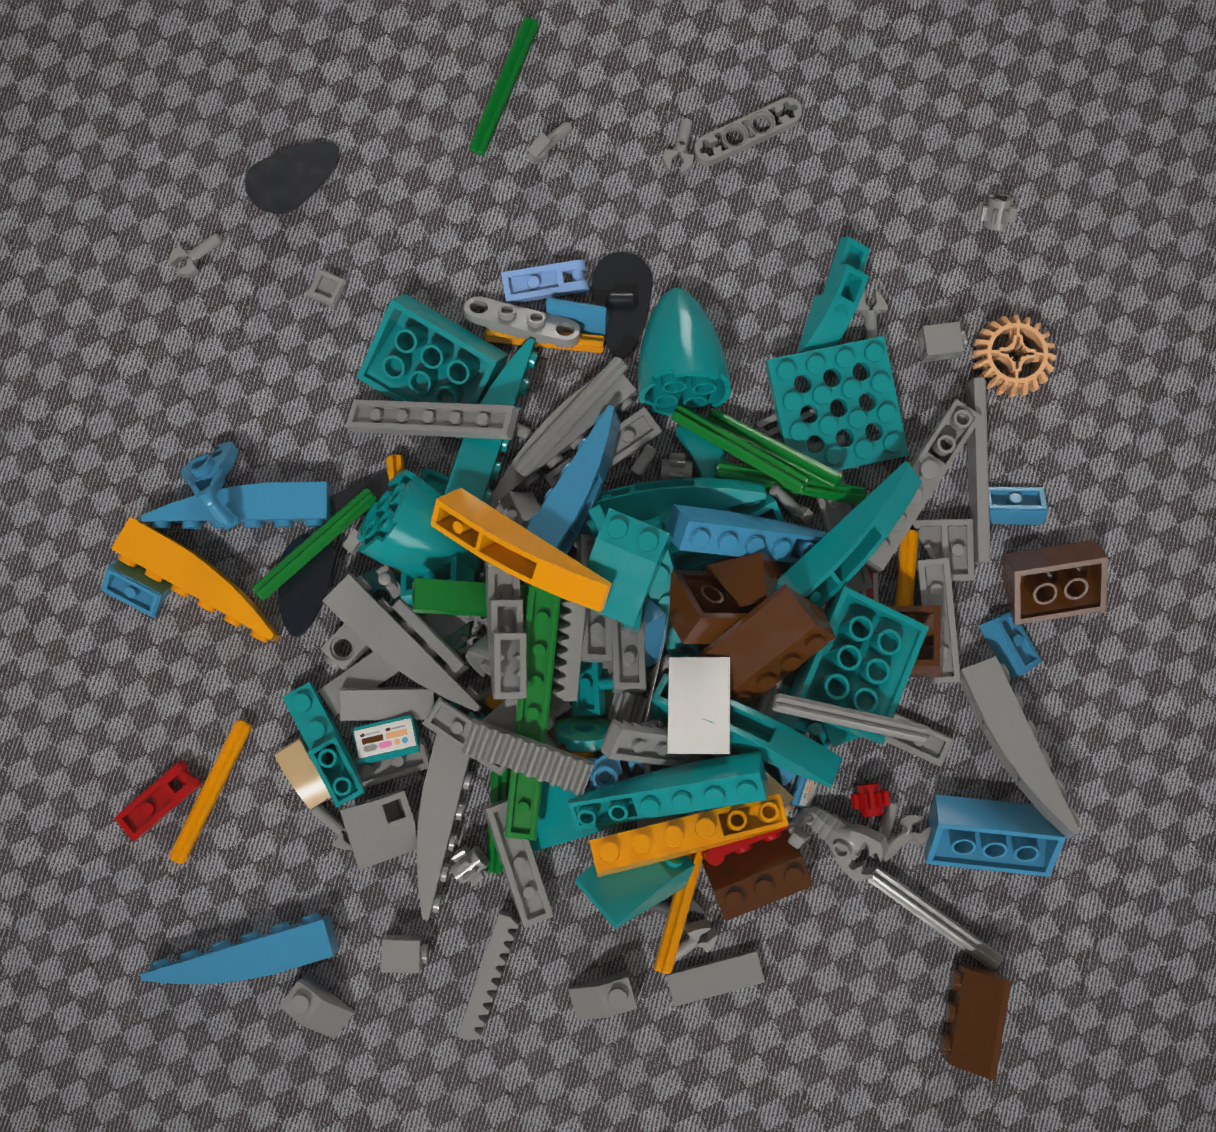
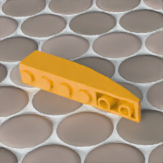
M462 488L436 498L430 522L433 528L479 558L528 584L595 611L601 612L604 610L612 586L611 582Z
M129 517L111 548L120 554L118 560L135 568L136 564L146 569L144 574L160 583L163 579L173 584L170 588L172 591L186 598L191 594L199 599L197 605L212 613L215 609L226 614L223 618L225 621L238 628L242 624L252 629L250 635L264 643L268 639L273 641L279 640L281 635L263 612L240 587L217 567L190 548L162 532L152 529L151 526L138 519Z
M779 793L767 796V800L726 806L589 840L597 877H602L722 846L787 827L789 824Z

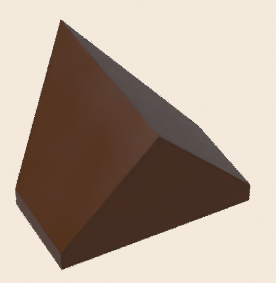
M763 552L704 565L737 601L739 607L761 603L772 594L781 572L780 564Z

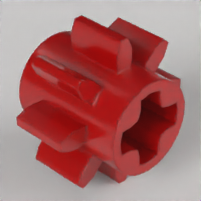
M880 782L858 784L857 793L850 794L852 809H860L861 817L884 815L883 806L891 805L889 790H881Z

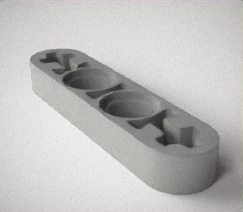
M792 97L782 98L703 135L695 143V160L702 166H711L793 128L798 124L802 115L800 102ZM784 108H787L788 111L794 110L792 118L784 115L778 118V126H776L775 118L782 115ZM757 119H764L769 123L770 128L766 132H758L754 129L753 122ZM732 131L739 132L742 135L743 141L738 145H732L727 141L726 135ZM717 138H720L721 145L713 149L712 156H709L707 153L701 154L704 145L709 149L713 148L718 144Z

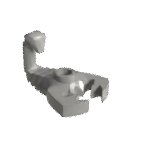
M813 806L800 809L788 826V831L791 834L788 843L799 849L811 837L808 832H802L801 828L805 823L810 825L818 833V836L829 845L832 857L853 881L867 879L876 870V868L866 867L867 859L859 863L854 861L860 856V850L865 849L866 843L870 846L869 856L877 853L880 863L887 852V839L885 835L871 828L849 823L843 818H839L838 815L831 814L827 810H821L819 807Z

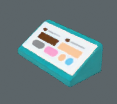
M405 715L353 728L359 765L420 752L419 727L413 715Z

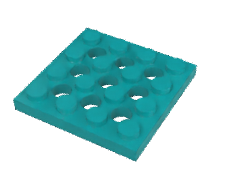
M884 336L764 361L780 438L783 444L835 471L909 456ZM856 364H860L866 369L867 375L863 381H859L853 376V367ZM827 370L834 371L838 377V382L834 387H830L824 382L823 376ZM797 376L805 377L809 383V388L805 393L798 392L794 387V381ZM862 394L869 395L873 400V406L869 411L863 410L859 405V398ZM833 400L840 401L844 406V412L840 417L834 416L830 411V404ZM804 406L811 407L815 412V419L812 423H806L801 418L800 412ZM868 424H874L879 429V436L875 441L868 439L865 434ZM839 430H845L850 435V443L846 447L840 446L836 441V435ZM810 436H816L821 441V449L818 453H812L807 448V440Z

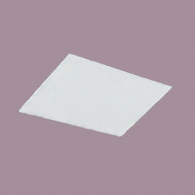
M668 616L648 697L646 719L665 643Z
M669 657L667 754H730V657Z

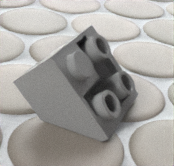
M398 789L339 810L358 870L417 849L415 822L404 790Z

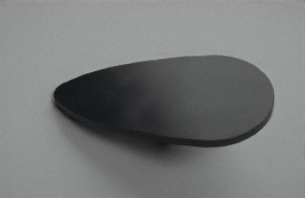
M333 142L304 143L272 154L255 163L249 169L245 178V190L248 198L259 209L269 213L283 214L295 210L308 200L329 177L337 162L338 146Z
M616 252L604 257L597 264L593 272L594 305L605 306L610 316L607 332L604 337L607 347L615 357L624 359L634 349L641 336L650 304L652 275L647 264L637 255L629 252Z
M312 534L299 537L290 543L282 553L279 563ZM329 543L278 588L280 615L284 626L293 637H300L309 629L324 603L322 600L326 597L337 559L336 550L332 543Z

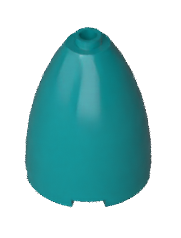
M671 288L662 295L655 306L642 339L638 364L640 404L645 403L651 406L653 413L673 416L674 410L679 405H683L694 412L695 408L711 404L717 408L725 403L731 395L729 369L720 338L700 303L684 289Z
M403 470L394 476L388 483V486L391 488L390 491L387 490L378 502L374 501L367 512L357 535V539L362 542L357 550L379 563L398 571L423 577L425 572L432 571L441 580L451 578V570L442 564L450 557L457 555L474 572V578H477L484 569L482 559L431 526L430 522L436 498L442 495L409 470Z

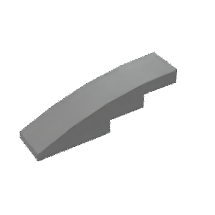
M485 567L487 633L493 699L527 698L526 633L523 632V600L520 599V579L497 567Z

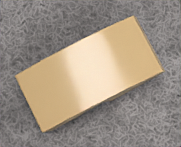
M299 737L276 752L274 756L292 787L311 810L331 796L308 754L310 750L307 744Z

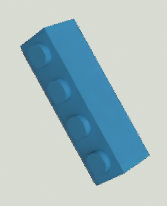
M935 795L928 816V827H931V832L926 843L925 864L1050 877L1066 837L1034 805Z

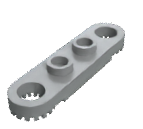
M481 296L472 297L464 304L465 320L469 321L471 325L474 323V326L488 327V330L526 340L532 338L535 339V342L554 344L562 349L563 347L569 349V346L573 348L580 340V326L571 319ZM479 307H481V310L484 308L485 312L474 313L473 310L475 311V308L479 310ZM561 330L562 332H564V330L568 332L569 330V333L572 334L568 336H563L558 334V332L560 333Z

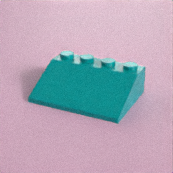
M405 293L391 299L356 378L394 401L480 404L490 386L498 377L509 354Z
M843 586L827 602L824 609L836 638L801 665L789 695L893 718L929 627ZM826 723L879 744H883L886 735Z

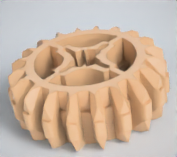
M1014 315L1010 321L1006 316H1002L999 319V323L991 321L988 324V329L983 328L979 332L981 339H976L973 343L978 350L971 353V357L979 361L972 367L974 370H982V373L977 378L988 379L989 382L986 384V389L989 390L995 385L997 386V395H1002L1007 390L1009 398L1016 396L1017 392L1023 397L1028 394L1029 390L1032 392L1038 390L1039 383L1044 384L1048 381L1046 374H1050L1054 370V367L1049 363L1056 360V355L1048 353V351L1055 347V343H1046L1045 339L1050 336V332L1041 334L1038 331L1041 328V323H1037L1032 327L1030 326V317H1026L1021 323L1019 315ZM1009 335V340L1005 342V347L992 350V345L997 337ZM1023 339L1031 346L1032 349L1025 346V344L1023 343ZM1014 352V356L1017 355L1018 360L1013 361V357L1010 358L1008 353ZM1030 362L1035 363L1030 376L1018 378L1019 372L1022 371V365H1028ZM995 364L1002 366L1004 374L997 369Z

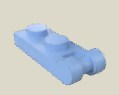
M573 260L501 272L506 303L515 304L589 292V283L584 277V272L586 271L585 261ZM572 274L573 282L564 283L563 275Z

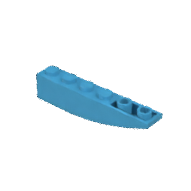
M610 404L604 413H600L597 416L594 428L587 438L585 437L581 440L576 455L570 463L563 467L559 481L554 488L548 490L544 497L543 505L537 514L535 513L530 517L527 523V530L565 554L569 552L584 528L585 521L589 518L588 510L595 506L608 473L620 424L616 409Z
M327 481L265 482L219 489L216 499L223 507L226 506L239 515L240 523H244V528H263V523H274L276 528H292L293 522H305V527H321L324 522L333 516V501L330 497L333 495V486ZM196 495L172 502L141 515V521L152 525L154 530H170L171 525L182 524L183 529H202V524H213L215 529H225L224 525L219 523Z
M673 504L664 530L671 534V542L678 550L736 557L763 552L775 561L796 563L827 534V532L769 518Z
M319 912L301 917L302 923L290 926L289 921L271 926V932L260 935L259 930L240 936L241 941L230 944L227 939L211 944V950L199 953L198 948L180 954V960L169 963L168 958L154 961L149 964L150 969L140 974L141 981L170 984H214L243 981L277 974L330 958L340 950L330 914L320 917Z

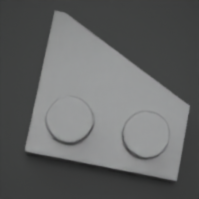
M973 519L915 520L912 526L914 530L918 531L919 539L929 558L950 559L951 581H974Z

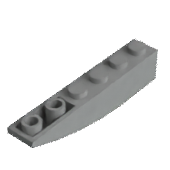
M624 374L527 478H524L515 470V464L598 375L566 399L539 426L523 445L493 492L490 503L495 509L509 491L517 492L522 487L529 489L540 480L539 474L547 467L550 470L557 467L565 459L562 455L571 448L576 451L581 440L589 435L594 428L597 416L600 413H604L609 404L615 407L616 412L619 410L623 413L636 402L633 398L636 397L637 390Z
M957 399L953 401L910 463L922 483L892 531L864 564V567L873 573L884 570L982 415Z
M348 574L322 600L366 646L389 665L416 683L476 712L481 711L485 707L480 702L483 698L481 694L471 685L466 688L458 680L461 675L456 673L448 664L444 666L436 658L438 654L426 641L422 644L414 636L416 631L404 619L400 621L393 614L395 610L390 602L384 597L378 599L371 592L374 587L362 575L357 578L354 575Z
M995 656L961 669V687L983 734L1001 764L1020 790L1053 826L1067 839L1077 836L1081 833L1078 828L1081 826L1080 819L1073 808L1069 809L1064 799L1066 797L1065 788L1060 779L1054 778L1050 767H1052L1051 759L1045 749L1041 750L1036 740L1038 733L1035 725L1031 720H1026L1022 711L1024 709L1022 698L1018 692H1013L1008 682L1010 681V674L1007 667L1003 663L1000 664Z
M438 734L435 737L423 785L418 816L417 878L421 914L424 920H429L433 912L438 913L440 910L443 895L438 894L440 883H446L451 864L446 863L448 851L454 852L458 833L453 832L456 820H462L466 806L465 802H461L464 789H470L473 772L469 771L471 759L474 758L470 755H465L461 749Z

